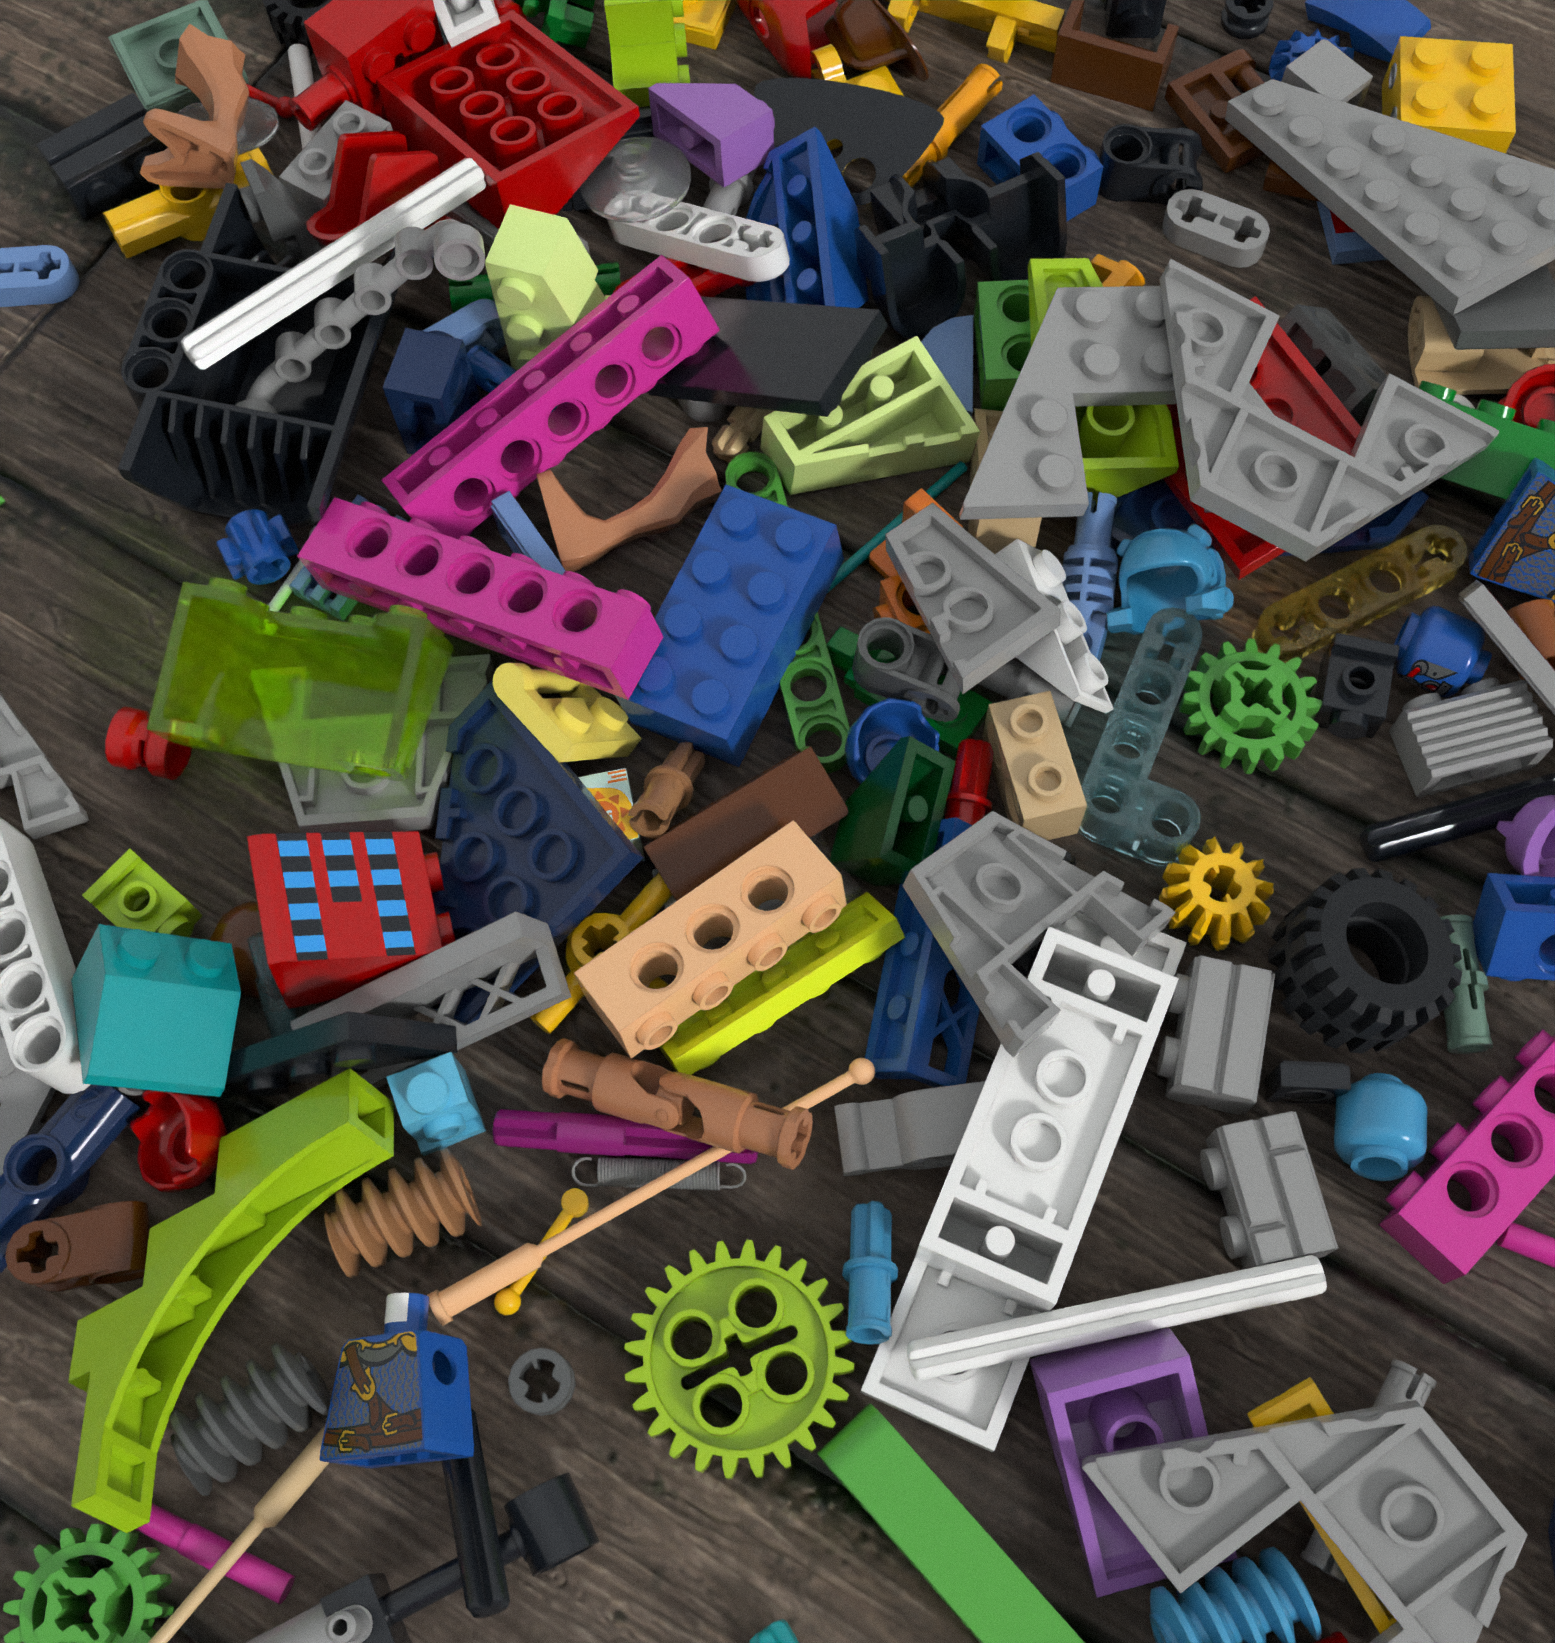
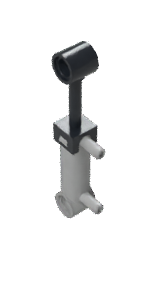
M570 1473L552 1478L524 1492L504 1505L510 1527L509 1530L498 1535L504 1566L523 1557L534 1577L572 1559L600 1542ZM458 1557L391 1591L384 1573L367 1574L321 1598V1603L244 1643H412L403 1619L463 1588Z

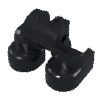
M1039 152L1019 159V176L991 188L976 178L968 177L950 157H947L938 162L933 160L925 162L923 167L924 187L914 191L897 174L892 175L888 183L870 190L872 211L879 235L875 236L866 224L854 229L857 261L862 272L871 281L872 296L878 310L881 311L883 317L899 334L909 338L918 336V338L925 337L933 327L955 317L965 298L964 260L949 245L951 241L963 236L971 238L977 264L991 281L1028 280V263L1030 259L1064 258L1067 245L1065 177Z

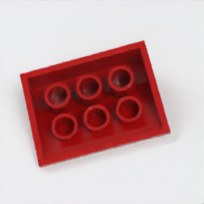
M514 10L500 16V24L454 47H451L448 42L376 79L387 121L391 123L393 131H398L406 137L408 151L429 150L437 155L440 174L464 158H472L482 169L485 175L486 187L483 191L467 200V202L497 229L500 228L510 204L556 215L640 117L638 105Z

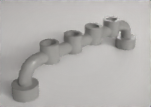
M454 219L439 221L426 230L419 227H406L400 230L395 237V257L385 266L378 263L360 265L354 273V293L344 301L332 297L320 300L314 308V327L305 335L291 331L285 332L277 338L275 343V361L256 378L246 399L235 406L278 414L270 403L281 387L287 382L306 380L312 371V361L327 348L340 349L346 346L351 339V328L367 314L380 315L385 313L391 306V294L408 279L421 280L429 276L433 270V258L437 270L449 279L464 281L476 277L485 266V250L482 235L474 227Z

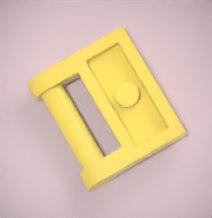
M524 663L501 664L493 675L492 683L497 696L558 762L628 757L642 739L627 723L628 716L626 712L614 701L602 697L594 687L545 669H531ZM539 694H559L562 698L543 699Z

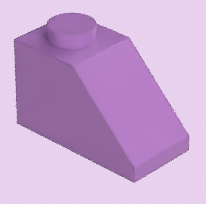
M656 83L648 88L654 136L724 188L763 165L768 153L775 149L773 110L764 101L755 98L737 84Z

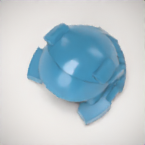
M1192 524L1187 531L1159 528L1143 532L1132 540H1122L1117 548V554L1123 557L1119 570L1121 607H1116L1106 612L1108 631L1113 634L1125 631L1136 635L1185 622L1222 619L1223 614L1233 607L1234 596L1232 591L1225 586L1226 574L1218 551L1209 548L1212 544V538L1209 533L1199 525Z

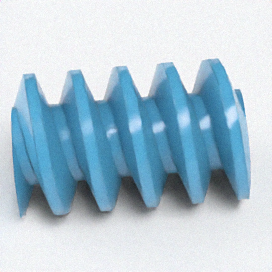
M1275 1547L1261 1549L1259 1568L1247 1556L1234 1559L1232 1579L1223 1569L1215 1566L1204 1576L1205 1591L1196 1581L1181 1594L1177 1590L1178 1602L1164 1586L1151 1589L1150 1622L1156 1643H1241L1244 1641L1246 1643H1267L1266 1633L1272 1631L1281 1643H1296L1294 1623L1299 1621L1302 1622L1315 1640L1321 1639L1320 1619L1308 1589L1299 1573L1284 1554Z

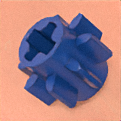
M257 509L246 510L233 516L225 527L228 538H223L216 542L233 579L237 580L246 575L249 582L257 585L269 584L282 578L290 569L288 556L299 552L283 516L279 514L269 519L264 511Z

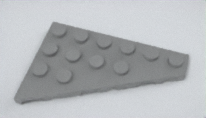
M1271 79L1228 101L1225 117L1227 122L1452 316L1555 259V169L1275 79Z

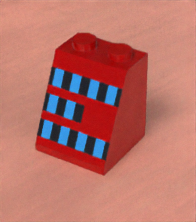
M419 831L276 833L247 836L267 963L288 1009L337 999L455 941L449 912L436 914L432 893L444 891L437 852L423 854Z

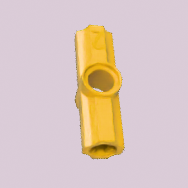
M259 147L238 155L233 184L238 185L239 189L249 186L240 162L252 159L272 174L267 160ZM159 185L160 189L103 212V215L125 258L128 259L179 236L190 241H203L223 189Z

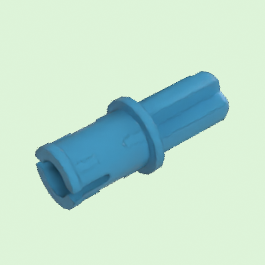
M870 1201L868 1204H856L852 1209L850 1260L845 1262L842 1268V1276L849 1282L846 1336L854 1342L870 1345L887 1342L889 1337H892V1327L890 1325L891 1284L898 1277V1268L891 1261L892 1214L890 1210L884 1208L883 1203L878 1201Z

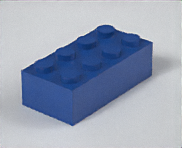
M725 485L655 617V621L664 636L629 700L615 695L623 711L626 712L630 723L678 743H693L695 750L739 767L780 687L782 676L788 665L793 662L796 650H799L814 620L815 614L818 612L844 561L837 525Z

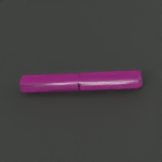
M501 1109L496 1112L493 1122V1142L498 1146L547 1149L557 1150V1152L617 1157L631 1155L690 1160L713 1147L712 1145L664 1131L653 1125L639 1124L613 1115ZM745 1149L741 1153L731 1152L717 1161L752 1164L756 1162L758 1152Z

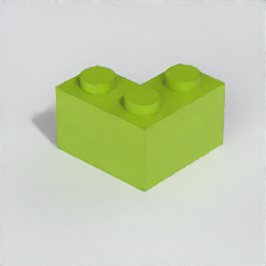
M604 0L614 88L639 107L650 106L648 88L654 84L690 83L689 65H678L677 58L688 57L685 23H674L673 20L674 17H684L683 0Z

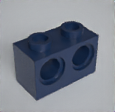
M405 328L384 382L383 390L408 454L413 455L481 399L463 339L454 338L442 331L424 332Z

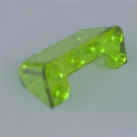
M210 578L208 585L182 583L147 730L170 742L206 751L384 780H407L454 651L453 645L444 637L445 633L437 629L427 619L428 615L425 612L408 606L391 605L388 613H377L374 615V618L350 615L348 622L328 620V616L325 613L302 606H292L290 613L269 611L270 607L267 604L246 596V586L228 579Z

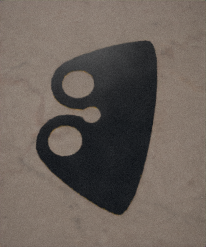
M775 78L756 84L754 89V97L764 101L773 110L775 120L774 148L816 127L822 133L826 143L834 139L842 142L843 151L834 159L842 176L846 166L855 159L865 158L872 162L876 171L875 180L872 185L861 193L850 192L856 206H864L871 203L870 190L888 183L892 175L897 174L903 177L933 142L944 124V117L941 113L927 104L902 95L859 85L808 78Z

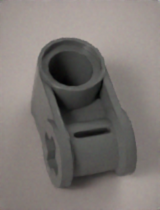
M888 617L876 618L865 624L859 632L852 665L853 676L859 686L869 693L878 694L885 698L890 697L914 701L921 705L922 714L927 718L944 722L956 719L960 711V704L957 699L961 690L931 634ZM878 649L886 650L892 653L897 660L892 663H881L874 660L869 652ZM945 675L943 683L941 685L937 684L940 676Z

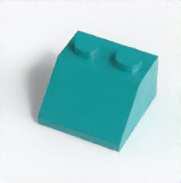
M99 924L71 979L83 1084L220 1097L225 1089L241 995L232 943Z

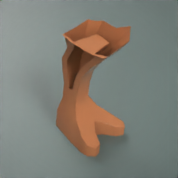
M191 24L188 25L179 38L175 83L188 87L199 98L209 114L210 121H200L156 108L146 112L143 123L147 130L168 146L164 151L145 157L140 174L148 182L162 186L224 189L226 183L233 184L238 158L237 134L246 116L249 90L242 76L245 54L232 41L208 36Z
M708 427L690 428L678 445L665 474L652 492L630 509L606 520L587 515L564 490L551 469L536 474L564 569L575 572L594 564L611 550L637 538L677 528L693 510L716 502L722 490L718 484L717 473L706 454Z

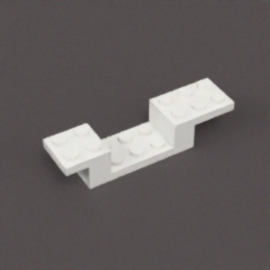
M1080 910L1056 929L1048 927L1027 979L1061 1011L1052 1025L1014 1058L1004 1049L1002 1044L1000 1045L891 1315L892 1337H889L887 1342L880 1343L860 1393L985 1450L995 1451L1030 1357L919 1381L915 1380L911 1374L907 1358V1345L912 1340L1047 1312L1056 1305L1179 980L1174 975L1187 942L1159 932L1132 956Z

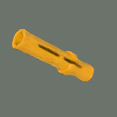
M978 64L964 82L937 109L944 117L942 128L918 161L902 177L912 188L922 177L925 162L928 160L938 162L945 159L951 143L1002 90V81H996L991 88H988L1000 76L993 67L988 64Z

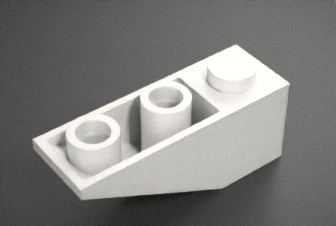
M1019 539L1014 540L995 555L1061 609L1060 626L1020 653L1016 658L1071 700L1107 714L1114 709L1105 689V686L1108 684V676L1100 661L1089 650L1083 635L1087 631L1086 622L1077 607L1069 601L1062 584L1066 580V574L1061 563L1048 550L1041 551Z

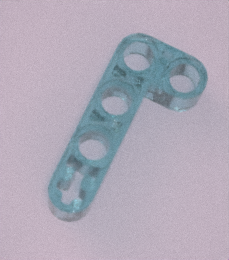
M1173 607L1162 609L1153 614L1146 625L1113 706L1114 709L1111 711L1081 785L1087 808L1078 830L1081 835L1095 843L1158 866H1167L1169 863L1179 861L1178 856L1181 850L1189 844L1191 845L1200 828L1201 821L1199 808L1191 797L1181 791L1148 779L1202 641V628L1195 616L1187 614L1184 609ZM1163 644L1171 645L1175 648L1169 664L1157 660ZM1139 692L1151 693L1160 700L1161 704H1146L1139 700L1135 694ZM1118 744L1130 745L1141 756L1138 758L1123 757L1117 753L1113 746ZM1097 797L1109 798L1117 804L1120 811L1116 813L1102 812L1095 808L1091 799ZM1156 820L1169 821L1179 830L1180 836H1163L1156 831L1152 822Z

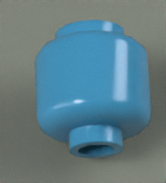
M1385 1073L1369 1074L1361 1080L1351 1083V1090L1336 1099L1334 1149L1345 1163L1350 1165L1353 1172L1361 1177L1378 1181L1402 1178L1407 1174L1408 1170L1413 1169L1424 1160L1427 1149V1105L1422 1095L1409 1085L1402 1083L1399 1078Z

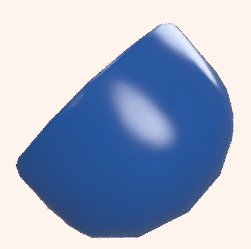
M889 697L867 707L848 730L844 750L848 768L860 785L901 737L911 736L939 752L938 742L940 734L922 714L921 705L914 701Z

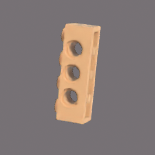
M793 820L575 971L574 974L589 1004L632 1059L644 1049L652 1050L666 1043L675 1034L678 1025L700 1009L709 1010L722 1003L731 993L733 986L755 970L764 971L774 966L785 955L788 947L808 932L817 933L830 926L839 916L841 909L847 905L842 875ZM778 899L785 901L774 910L764 911L757 909L768 900ZM713 938H731L721 948L713 950L703 948ZM659 976H676L674 981L664 988H648L650 983Z

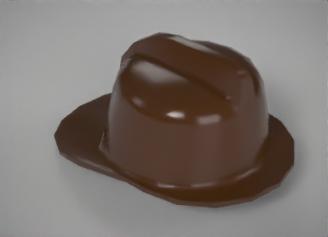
M843 0L834 10V15L825 23L824 31L830 43L835 47L840 60L845 65L862 72H869L885 65L889 66L901 62L917 79L925 82L929 78L927 67L915 44L897 20L878 0Z

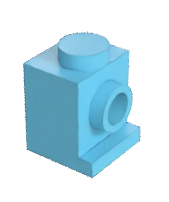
M452 1052L386 1077L402 1126L417 1141L423 1156L487 1131L466 1071Z

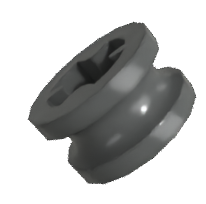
M546 1348L531 1349L519 1356L513 1364L508 1378L509 1392L514 1402L524 1411L539 1416L553 1415L564 1409L572 1399L576 1386L575 1372L569 1361L556 1351ZM542 1362L553 1363L555 1367L552 1377L560 1383L558 1392L553 1398L543 1393V1402H533L529 1399L533 1387L524 1381L526 1374L533 1366L538 1371H542Z

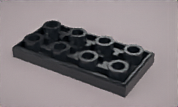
M701 297L720 331L707 340L697 353L685 358L660 378L656 385L648 391V394L651 396L828 417L840 404L843 393L861 366L870 359L872 349L888 325L881 311L877 309Z

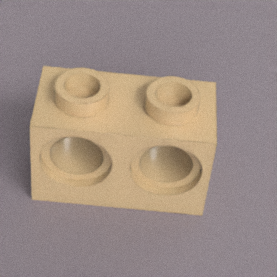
M1051 691L989 704L983 730V739L992 745L994 752L992 768L1007 818L1045 840L1077 834L1087 808V803Z

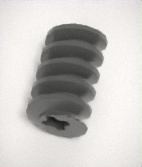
M276 1342L271 1345L275 1367L270 1371H267L253 1358L246 1361V1370L250 1384L242 1387L227 1374L220 1378L224 1400L219 1404L203 1391L195 1394L194 1399L199 1417L193 1421L179 1408H173L170 1415L173 1430L170 1437L171 1443L183 1472L201 1495L208 1496L213 1488L212 1478L221 1483L234 1479L238 1472L237 1460L247 1466L260 1462L263 1456L262 1442L272 1449H279L284 1446L288 1440L287 1425L297 1432H305L310 1429L313 1423L311 1407L323 1416H328L331 1395L317 1369L303 1353L297 1352L293 1355Z

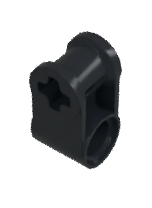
M1118 124L1110 128L1104 134L1098 156L1100 163L1104 166L1098 194L1107 200L1115 202L1138 201L1167 205L1168 200L1173 194L1181 190L1195 189L1203 191V178L1197 171V160L1202 154V139L1200 135L1187 128L1165 129L1138 127L1131 124ZM1179 145H1183L1184 150L1179 155ZM1176 179V189H1172L1171 184H1173Z

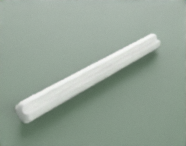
M464 158L183 337L181 345L186 356L200 370L213 365L354 274L360 265L371 263L395 247V237L400 230L406 227L424 229L483 191L486 187V181L482 169L472 158Z
M1309 1255L912 1340L907 1345V1358L912 1376L915 1380L922 1381L1316 1296L1326 1291V1277L1319 1259L1316 1256Z

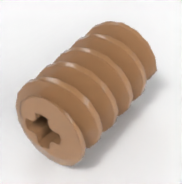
M447 1147L440 1149V1171L433 1173L424 1160L419 1157L414 1159V1181L407 1183L397 1169L393 1167L388 1169V1191L381 1193L369 1177L362 1179V1201L354 1203L345 1190L341 1188L335 1193V1211L331 1213L325 1211L324 1213L326 1231L334 1255L341 1269L349 1278L356 1277L360 1273L362 1256L372 1267L379 1268L384 1266L387 1262L388 1245L399 1257L405 1258L410 1256L413 1252L414 1233L425 1246L433 1247L439 1242L440 1222L452 1236L458 1237L463 1235L465 1232L466 1212L477 1225L482 1227L477 1202L462 1165Z

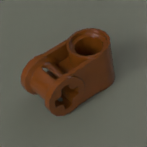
M143 1201L107 1203L87 1209L85 1212L25 1224L12 1235L7 1245L5 1260L8 1270L16 1279L30 1285H36V1287L48 1292H64L97 1284L123 1283L144 1278L150 1231L148 1204ZM52 1244L59 1247L58 1255L47 1258L52 1253ZM47 1258L46 1269L40 1267V1259Z

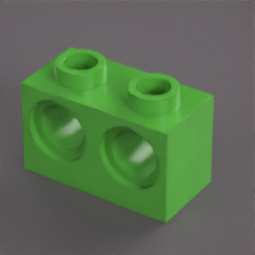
M1028 280L983 281L977 283L973 320L981 409L1004 411L1021 372L1016 369L1023 368L1030 352Z

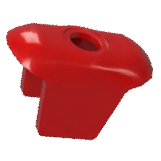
M736 0L740 10L753 26L762 44L775 57L786 74L793 78L811 79V65L815 63L811 52L831 44L824 31V25L834 15V10L839 5L837 0Z
M398 131L341 134L338 138L329 201L323 209L314 213L306 221V229L319 243L328 246L438 176L440 168L437 155L429 150L408 151L406 137ZM445 214L435 222L425 227L424 230L428 229L429 227H431L439 221L454 218Z

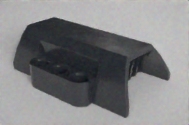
M226 183L201 250L183 249L176 251L165 258L160 266L124 359L121 374L139 410V414L118 466L122 477L165 501L198 514L231 519L240 512L257 509L264 511L269 519L279 514L282 515L289 529L311 525L322 519L398 289L391 294V306L385 313L380 315L367 314L351 328V339L346 346L340 349L327 348L312 361L311 374L306 380L287 382L281 387L270 403L278 414L235 406L246 399L256 378L275 361V343L277 338L281 334L291 331L305 335L314 327L315 305L320 300L330 297L344 301L354 293V281L349 280V278L344 279L204 370L198 369L189 360L182 348L181 341L183 337L297 265L294 257L289 255L277 265L275 264L255 233L238 185ZM395 247L381 264L382 266H385L395 257Z

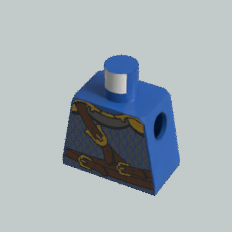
M1534 457L1469 554V571L1471 575L1541 599H1550L1555 603V470L1542 460Z
M393 1293L387 1295L384 1334L349 1339L341 1348L320 1450V1461L372 1469L473 1457L474 1440L467 1346L460 1338L427 1331L429 1296L419 1293Z

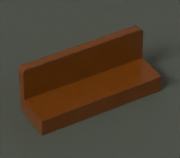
M807 746L668 828L664 835L652 838L642 845L674 899L678 901L794 820L810 838L848 814V808L812 747Z

